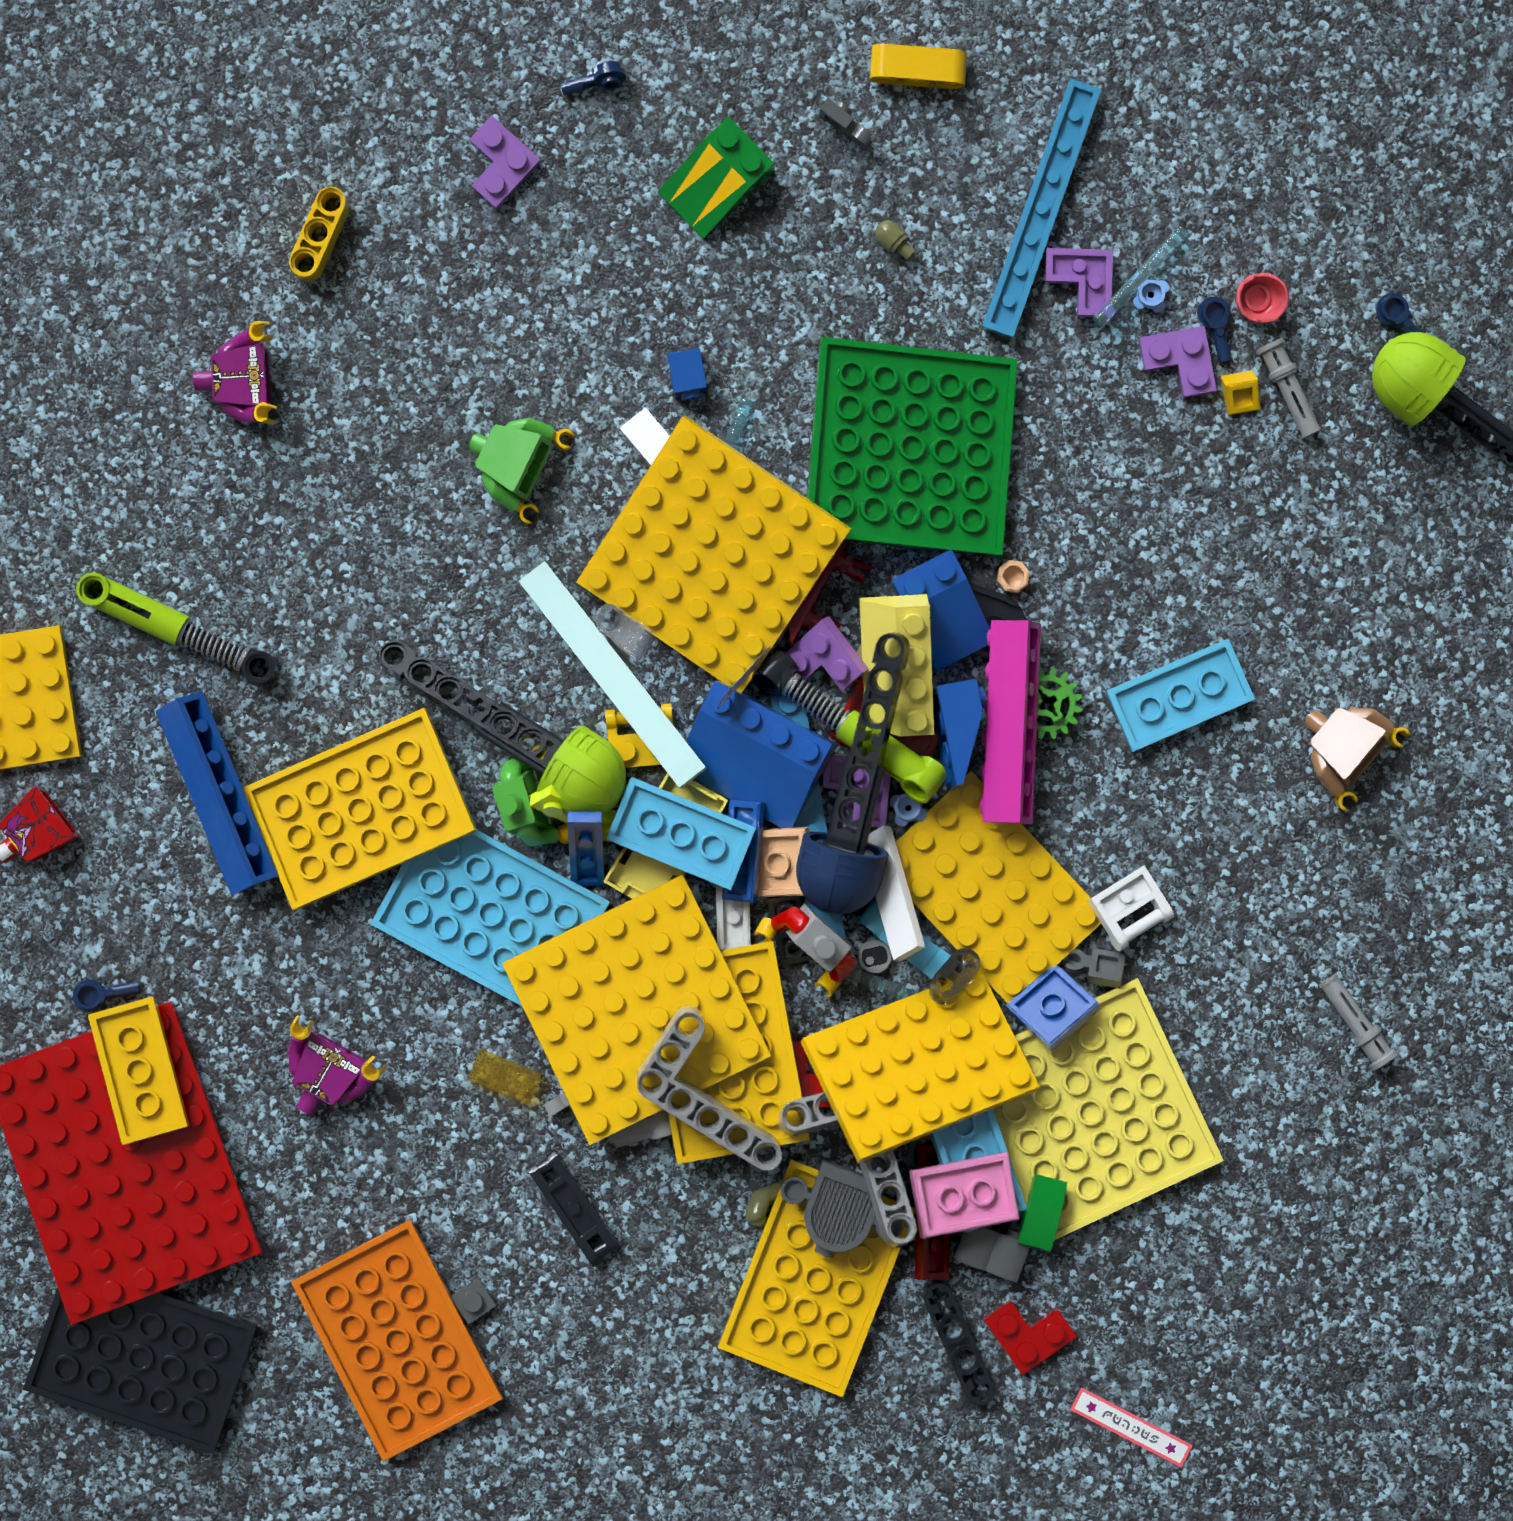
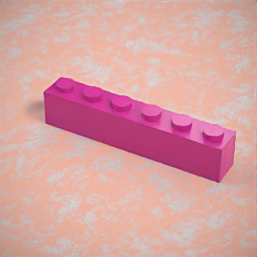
M991 620V629L987 633L990 657L985 670L988 681V695L986 696V706H984V711L987 715V726L982 738L983 746L986 748L985 762L981 768V777L984 781V795L980 800V812L983 815L982 822L1033 824L1041 624L1029 620Z

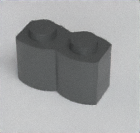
M989 1225L970 1232L962 1231L953 1255L955 1260L1013 1282L1018 1281L1029 1251V1247L1017 1244L1018 1230L1007 1227L1006 1232L994 1229V1225Z

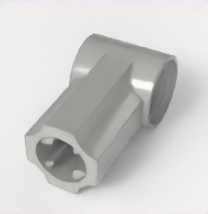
M663 1109L612 1134L616 1148L648 1138L654 1140L672 1135L668 1112Z

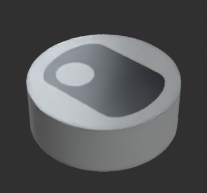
M869 940L858 951L859 964L867 972H882L891 962V951L884 942Z

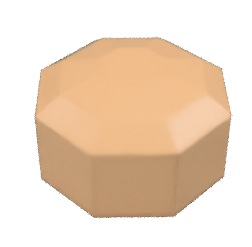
M1009 560L999 567L997 583L1004 592L1018 593L1028 585L1030 572L1022 562Z

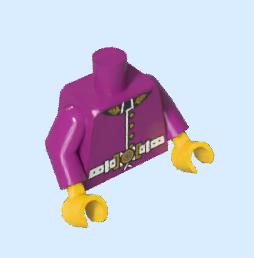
M254 321L249 329L235 335L220 346L218 353L211 355V371L193 372L195 392L212 391L213 401L218 406H221L223 413L241 423L262 422L269 425L275 424V420L268 418L269 411L277 409V406L271 405L268 348L263 343H259L260 341L268 342L273 339L272 335L263 334V328L270 324L268 321Z
M297 1015L290 1026L291 1039L288 1047L289 1072L294 1077L292 1083L304 1090L295 1107L310 1116L314 1115L321 1101L331 1106L337 1103L347 1104L366 1094L375 1080L387 1069L386 1065L380 1070L374 1068L372 1061L375 1059V1056H371L366 1060L317 1031L310 1033L314 1026L312 1020H310L307 1027H303L299 1024L298 1019L300 1016Z

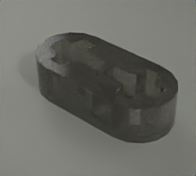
M962 948L956 950L934 975L929 987V994L936 1003L949 1005L959 998L975 979L979 971L980 958L978 954L971 949ZM965 961L970 963V967H965L961 973L957 972L959 963L963 964ZM949 980L953 982L950 990L947 989L944 992L939 990L940 986H945Z

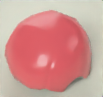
M1257 273L1246 277L1240 283L1236 291L1235 302L1240 314L1249 321L1267 323L1276 321L1286 311L1290 295L1285 283L1278 277L1270 273Z

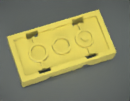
M668 773L659 786L660 789L719 813L723 812L729 801L694 780L680 789ZM624 847L603 882L633 899L670 881L673 875L678 877L683 874L685 876L687 872L634 850L624 865L620 862L628 849Z

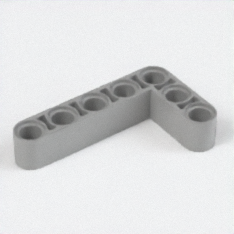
M692 1006L680 1008L674 1014L637 1072V1088L639 1093L757 1168L764 1171L776 1168L782 1160V1151L777 1138L677 1076V1073L704 1032V1020L701 1012ZM685 1017H693L698 1021V1025L692 1031H684L679 1026L680 1021ZM668 1045L676 1046L680 1050L679 1055L672 1060L665 1059L661 1055L662 1049ZM648 1074H656L661 1078V1082L657 1087L649 1088L643 1084V1078ZM677 1092H685L690 1096L689 1101L681 1106L675 1105L671 1098ZM712 1109L718 1113V1118L712 1123H705L700 1119L703 1111ZM741 1127L747 1131L746 1136L740 1141L731 1140L728 1135L733 1128ZM764 1145H770L775 1148V1152L770 1158L763 1159L757 1155L758 1149Z
M825 1092L787 1103L778 1117L780 1130L789 1136L802 1135L837 1125L839 1122L835 1115L825 1117L819 1112V1103L829 1102ZM789 1111L799 1112L803 1118V1124L800 1126L790 1125L786 1120V1113ZM892 1149L875 1156L882 1158L886 1162V1172H875L870 1163L872 1158L860 1162V1166L882 1238L889 1246L899 1248L905 1246L915 1236L916 1223ZM887 1189L893 1191L897 1197L896 1205L888 1206L884 1204L881 1200V1191ZM894 1222L902 1223L907 1229L906 1238L899 1239L893 1236L891 1224Z

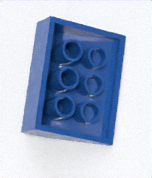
M715 680L698 712L686 741L707 768L695 777L694 780L730 800L765 802L764 819L781 828H794L838 744L738 690L717 710L722 697L731 686Z

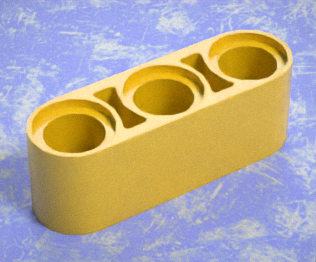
M875 44L872 46L869 79L872 82L881 84L961 89L965 87L967 52L947 48Z
M325 187L317 194L290 255V268L302 282L310 283L320 278L348 216L349 202L337 187ZM335 197L341 200L340 207L332 212L325 210V203L330 198ZM317 228H325L328 231L327 237L321 242H315L311 238L313 231ZM304 258L314 259V266L308 272H300L298 269L300 261Z

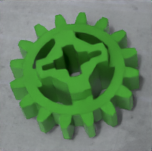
M1039 668L1038 705L1042 702L1040 698L1042 695L1045 699L1051 697L1054 700V703L1051 705L1052 712L1048 709L1041 711L1038 706L1037 717L1046 718L1052 723V726L1037 724V739L1039 740L1043 738L1045 732H1048L1051 740L1056 739V730L1058 729L1064 735L1067 734L1068 728L1066 724L1076 725L1078 721L1073 717V714L1081 713L1083 708L1075 706V701L1082 699V695L1074 694L1072 691L1078 684L1074 682L1068 685L1065 682L1068 677L1066 672L1059 678L1056 677L1055 668H1051L1048 675H1044L1042 668ZM1040 682H1051L1060 688L1056 691L1045 689ZM1067 697L1068 710L1065 717H1063L1060 711L1061 702Z

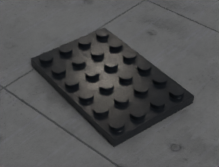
M57 1288L23 1390L214 1454L259 1324L164 1292H158L71 1325Z

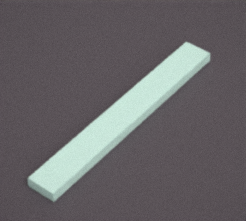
M544 561L519 580L522 587L680 789L705 771L707 769L547 563Z

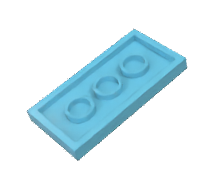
M1229 638L1105 691L1131 752L1255 700Z
M631 777L606 839L731 890L756 827Z
M993 1109L929 1134L939 1164L1008 1152ZM1009 1157L1018 1212L1026 1209V1204ZM977 1228L969 1229V1230H964L963 1232H970V1231L975 1230V1229H977Z

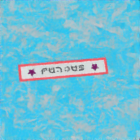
M788 627L783 631L770 653L782 641ZM769 647L726 692L717 710L751 675Z
M1082 1387L1070 1409L1181 1468L1193 1446Z

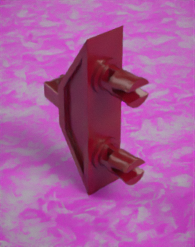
M849 541L842 542L789 622L791 647L795 644L801 630L807 629L810 631L822 619L826 618L816 612L814 606L833 572L839 571L860 582L862 585L866 577L854 568L870 573L872 565H868L846 553L847 549L845 548ZM833 621L837 628L840 629L841 624Z

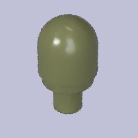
M885 220L878 224L875 230V238L884 249L893 255L899 252L907 261L915 255L916 250L907 243L909 237L906 235L907 233L896 222Z

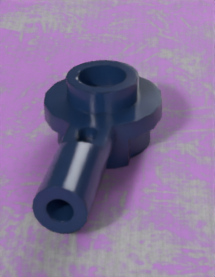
M606 61L593 67L592 71L586 72L584 77L562 82L561 90L564 96L584 91L594 86L602 87L604 90H614L620 87L621 83L626 80V73L621 68L619 62Z
M1387 293L1380 297L1375 308L1379 321L1388 326L1398 325L1404 333L1421 332L1409 319V306L1402 295Z
M1217 296L1204 299L1199 304L1197 318L1201 325L1212 331L1219 363L1230 361L1232 358L1224 329L1230 318L1229 305L1224 299Z
M86 979L76 985L73 991V1001L79 1010L95 1012L103 1007L108 999L141 994L139 981L104 987L96 980Z

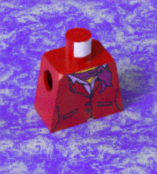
M35 786L0 822V829L7 837L0 843V860L6 864L20 854L26 862L33 863L80 838L79 834L43 787Z

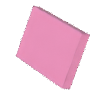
M1008 1152L909 1171L920 1238H929L1019 1220Z

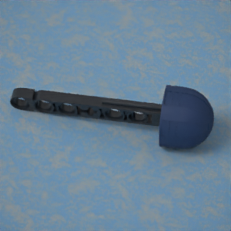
M892 632L884 634L876 643L872 663L876 665L869 672L850 756H846L829 831L828 833L808 832L803 834L796 864L798 885L803 895L812 905L828 913L847 914L864 907L875 897L883 880L888 852L867 841L885 767H882L903 681L901 670L906 669L910 652L909 641L901 633ZM890 638L896 639L901 646V651L895 658L890 657L885 650V644ZM882 671H886L892 676L893 684L889 690L881 689L877 683V677ZM874 704L881 705L885 711V717L881 723L874 722L869 715L870 708ZM866 726L870 729H881L880 733H873L871 744L876 746V750L867 754L868 749L863 746V742L870 740L873 730L866 731ZM858 769L865 770L869 775V783L865 788L857 786L854 781V774ZM851 801L858 803L861 807L862 813L858 820H852L847 815L846 807Z

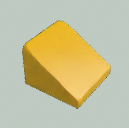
M1253 371L1221 376L1228 415L1260 410L1258 378Z

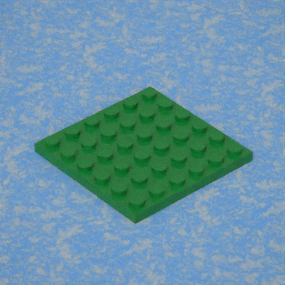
M821 337L819 341L807 498L852 528L844 541L945 552L952 549L955 553L1001 557L1003 555L1018 359Z

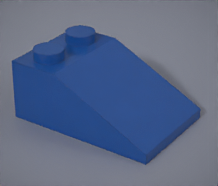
M952 549L891 580L890 584L896 596L927 594L930 605L931 660L936 672L988 646L987 633L990 628Z
M976 679L939 685L933 689L934 728L938 739L941 764L947 773L945 780L947 792L955 790L964 783L983 713L982 706H986L984 689L982 686L978 687Z

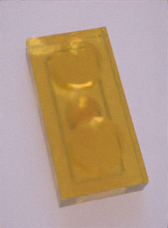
M481 1048L467 1080L530 1105L543 1073Z

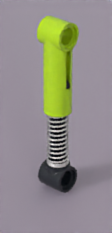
M93 572L85 574L77 582L76 593L84 604L171 645L178 646L179 643L180 645L184 644L185 647L190 646L191 650L195 649L196 653L206 654L207 658L211 657L212 660L217 658V662L222 661V664H227L228 668L233 666L234 670L239 671V675L246 677V679L254 684L261 686L269 685L279 676V663L271 654L254 648H244L243 645L238 647V643L232 644V640L228 642L227 637L223 640L222 635L216 636V632L211 634V630L206 632V628L200 629V625L196 627L195 622L190 624V616L114 580ZM95 582H100L103 586L102 595L97 599H91L89 596L90 586ZM116 596L140 607L139 614L112 602L114 597ZM265 659L269 665L267 674L263 677L255 676L253 672L254 664L258 660Z
M773 650L752 674V680L757 688L772 697L784 694L788 699L792 698V702L797 701V706L802 705V709L807 708V713L811 712L812 716L816 715V719H821V723L826 722V726L831 725V730L836 729L837 734L835 737L851 748L859 712L856 710L850 713L849 710L845 712V707H839L840 703L834 704L835 700L830 701V696L824 697L825 693L820 694V689L816 691V686L810 687L811 682L806 684V679L802 681L800 674L797 673L798 667L795 661L783 651ZM866 726V731L873 730L870 740L863 742V746L868 749L867 754L876 750V746L871 744L873 733H880L881 729H870ZM889 736L882 767H885L884 772L901 783L903 791L911 799L919 803H927L946 780V770L935 759L928 756L920 757L894 737Z

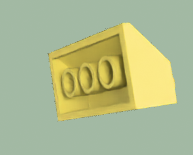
M927 594L859 598L862 661L869 669L863 674V695L869 672L876 665L872 663L878 639L887 633L897 632L903 634L909 641L910 652L906 669L901 670L903 681L890 734L897 736L934 735L930 605ZM890 638L885 644L886 653L892 658L897 657L901 651L900 643L896 639ZM882 671L878 675L877 683L879 687L883 690L891 688L893 679L888 672ZM874 704L870 708L869 715L874 722L881 723L885 717V711L881 705Z

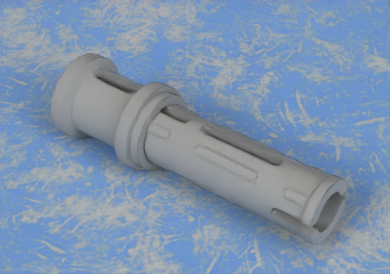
M1280 338L1259 348L1256 352L1258 355H1262L1270 372L1268 375L1269 379L1273 383L1277 382L1288 409L1302 434L1301 436L1305 438L1321 430V427H1319L1295 375L1297 365L1296 363H1291L1283 346L1285 340ZM1273 352L1276 353L1281 363V366L1277 365V362L1272 354ZM1285 377L1288 378L1291 386H1287ZM1292 391L1295 393L1299 401V404L1306 416L1305 418L1302 417L1295 403V400L1291 394Z
M1337 973L1319 984V987L1322 988L1337 1012L1355 1035L1353 1038L1356 1047H1361L1372 1063L1370 1065L1372 1070L1382 1067L1398 1055L1397 1051L1391 1050L1380 1035V1027L1376 1026V1024L1371 1025L1356 1001L1338 978Z

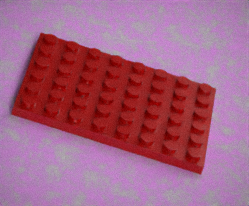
M173 1001L159 1005L158 1009L189 1127L122 1145L92 1031L0 1065V1125L71 1325L263 1253Z

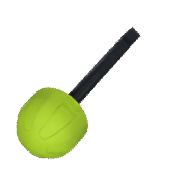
M1421 332L1399 335L1381 349L1373 365L1372 382L1378 398L1391 413L1397 415L1399 419L1412 427L1422 421L1435 408L1513 468V431L1453 385L1464 367L1466 358L1463 355H1460L1457 350L1451 348L1449 344L1439 338Z
M389 641L381 647L379 651L380 664L388 674L400 681L405 678L409 687L479 730L478 735L543 775L536 792L552 785L562 799L559 803L563 807L564 815L568 816V812H602V815L614 808L621 799L626 786L625 765L618 750L600 735L581 725L564 741L503 702L498 704L429 659L418 657V653L399 641ZM398 650L404 655V658L397 665L388 664L385 661V656L388 652ZM424 667L430 670V678L425 682L415 681L412 678V674L417 668ZM445 685H454L458 688V694L453 699H444L439 694L441 688ZM465 694H468L466 699L472 706L476 707L479 703L482 704V714L476 712L474 715H471L470 707L462 702ZM501 719H507L513 723L512 731L507 734L496 732L494 726ZM527 737H536L541 741V746L538 750L529 752L522 747V743Z

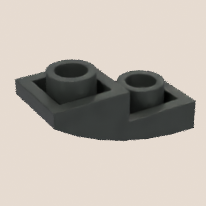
M800 895L767 897L771 919L789 908H800L802 906ZM785 931L777 932L775 940L781 966L813 959L796 945Z

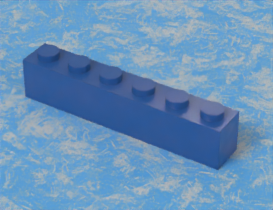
M203 691L177 698L156 710L155 712L231 896L255 888L279 876Z

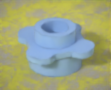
M1147 277L1139 278L1136 282L1138 288L1137 296L1133 299L1134 307L1137 309L1149 308L1155 313L1162 312L1165 308V293L1169 290L1167 282L1164 280H1149ZM1153 292L1154 297H1148V293Z
M906 794L894 795L890 799V805L896 812L895 822L901 827L906 826L911 821H923L927 816V811L922 808V804L914 801ZM907 805L912 807L910 811L905 810Z

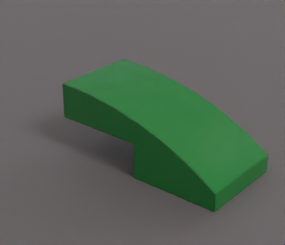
M1038 1174L1032 1177L1027 1207L1022 1215L1018 1245L1045 1252L1051 1251L1068 1182Z

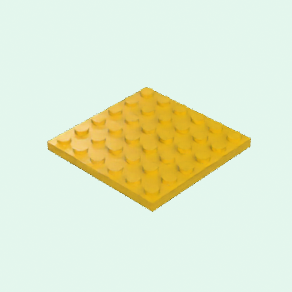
M684 415L576 583L731 687L769 647L755 670L738 687L737 690L743 693L752 680V674L766 659L852 528Z
M683 874L502 963L589 1145L663 1110L639 1093L637 1088V1072L674 1014L684 1006L697 1008L704 1020L703 1035L677 1073V1076L696 1088L704 1090L772 1056ZM685 1017L680 1021L679 1026L684 1031H692L697 1027L698 1021L693 1017ZM668 1045L662 1049L661 1055L665 1059L672 1060L679 1055L680 1050L676 1046ZM648 1074L643 1078L642 1082L646 1087L654 1088L660 1084L661 1078L656 1074ZM677 1092L672 1096L671 1101L675 1104L689 1097V1095L685 1092Z

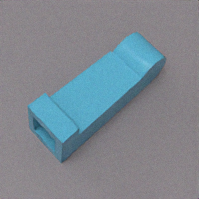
M872 901L858 921L889 946L878 904ZM922 936L925 948L909 956L906 960L933 980L951 955Z

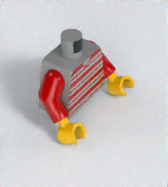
M805 903L800 908H789L772 919L763 918L754 932V935L761 934L766 937L763 941L764 943L773 941L777 932L785 931L796 945L826 970L815 983V987L823 986L828 991L826 994L828 998L832 996L842 981L856 967L857 960L849 952L852 944Z

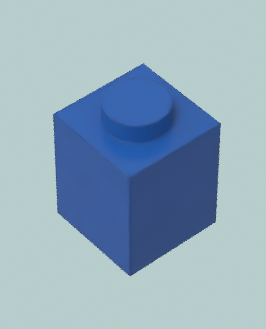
M700 348L668 353L667 357L675 398L681 397L682 401L701 398V393L707 392Z

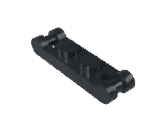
M552 1149L546 1154L547 1158L538 1164L536 1162L532 1163L526 1169L587 1260L595 1267L602 1262V1257L609 1252L614 1254L621 1249V1246L568 1170L558 1152ZM555 1169L560 1177L549 1183L545 1175ZM598 1233L603 1241L593 1247L588 1239Z

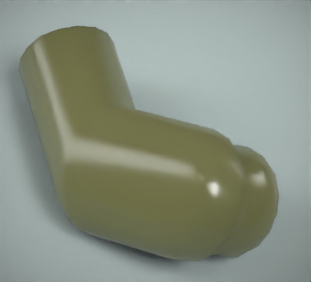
M781 1181L755 1190L752 1193L746 1207V1217L752 1225L761 1226L767 1221L766 1212L769 1203L775 1201Z

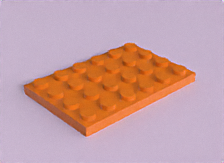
M412 1219L291 1281L383 1462L503 1399Z

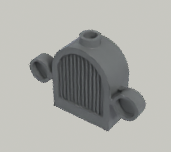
M822 1159L812 1188L807 1187L806 1182L798 1176H790L782 1182L781 1195L786 1202L798 1204L803 1200L807 1201L804 1209V1221L809 1236L817 1244L815 1252L833 1258L835 1252L851 1250L864 1241L871 1226L876 1227L877 1233L882 1237L863 1174ZM885 1190L881 1191V1199ZM894 1222L891 1224V1232L897 1238L903 1230V1224Z

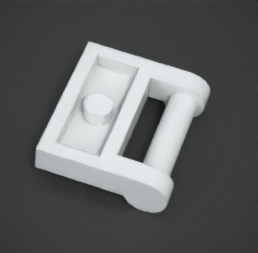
M1145 865L1087 900L1108 933L1111 944L1117 951H1122L1128 947L1131 940L1161 921L1166 923L1174 918L1172 908ZM1151 901L1154 911L1123 930L1117 923L1119 920Z

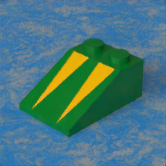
M728 116L699 144L659 189L658 194L704 240L774 173L775 163Z

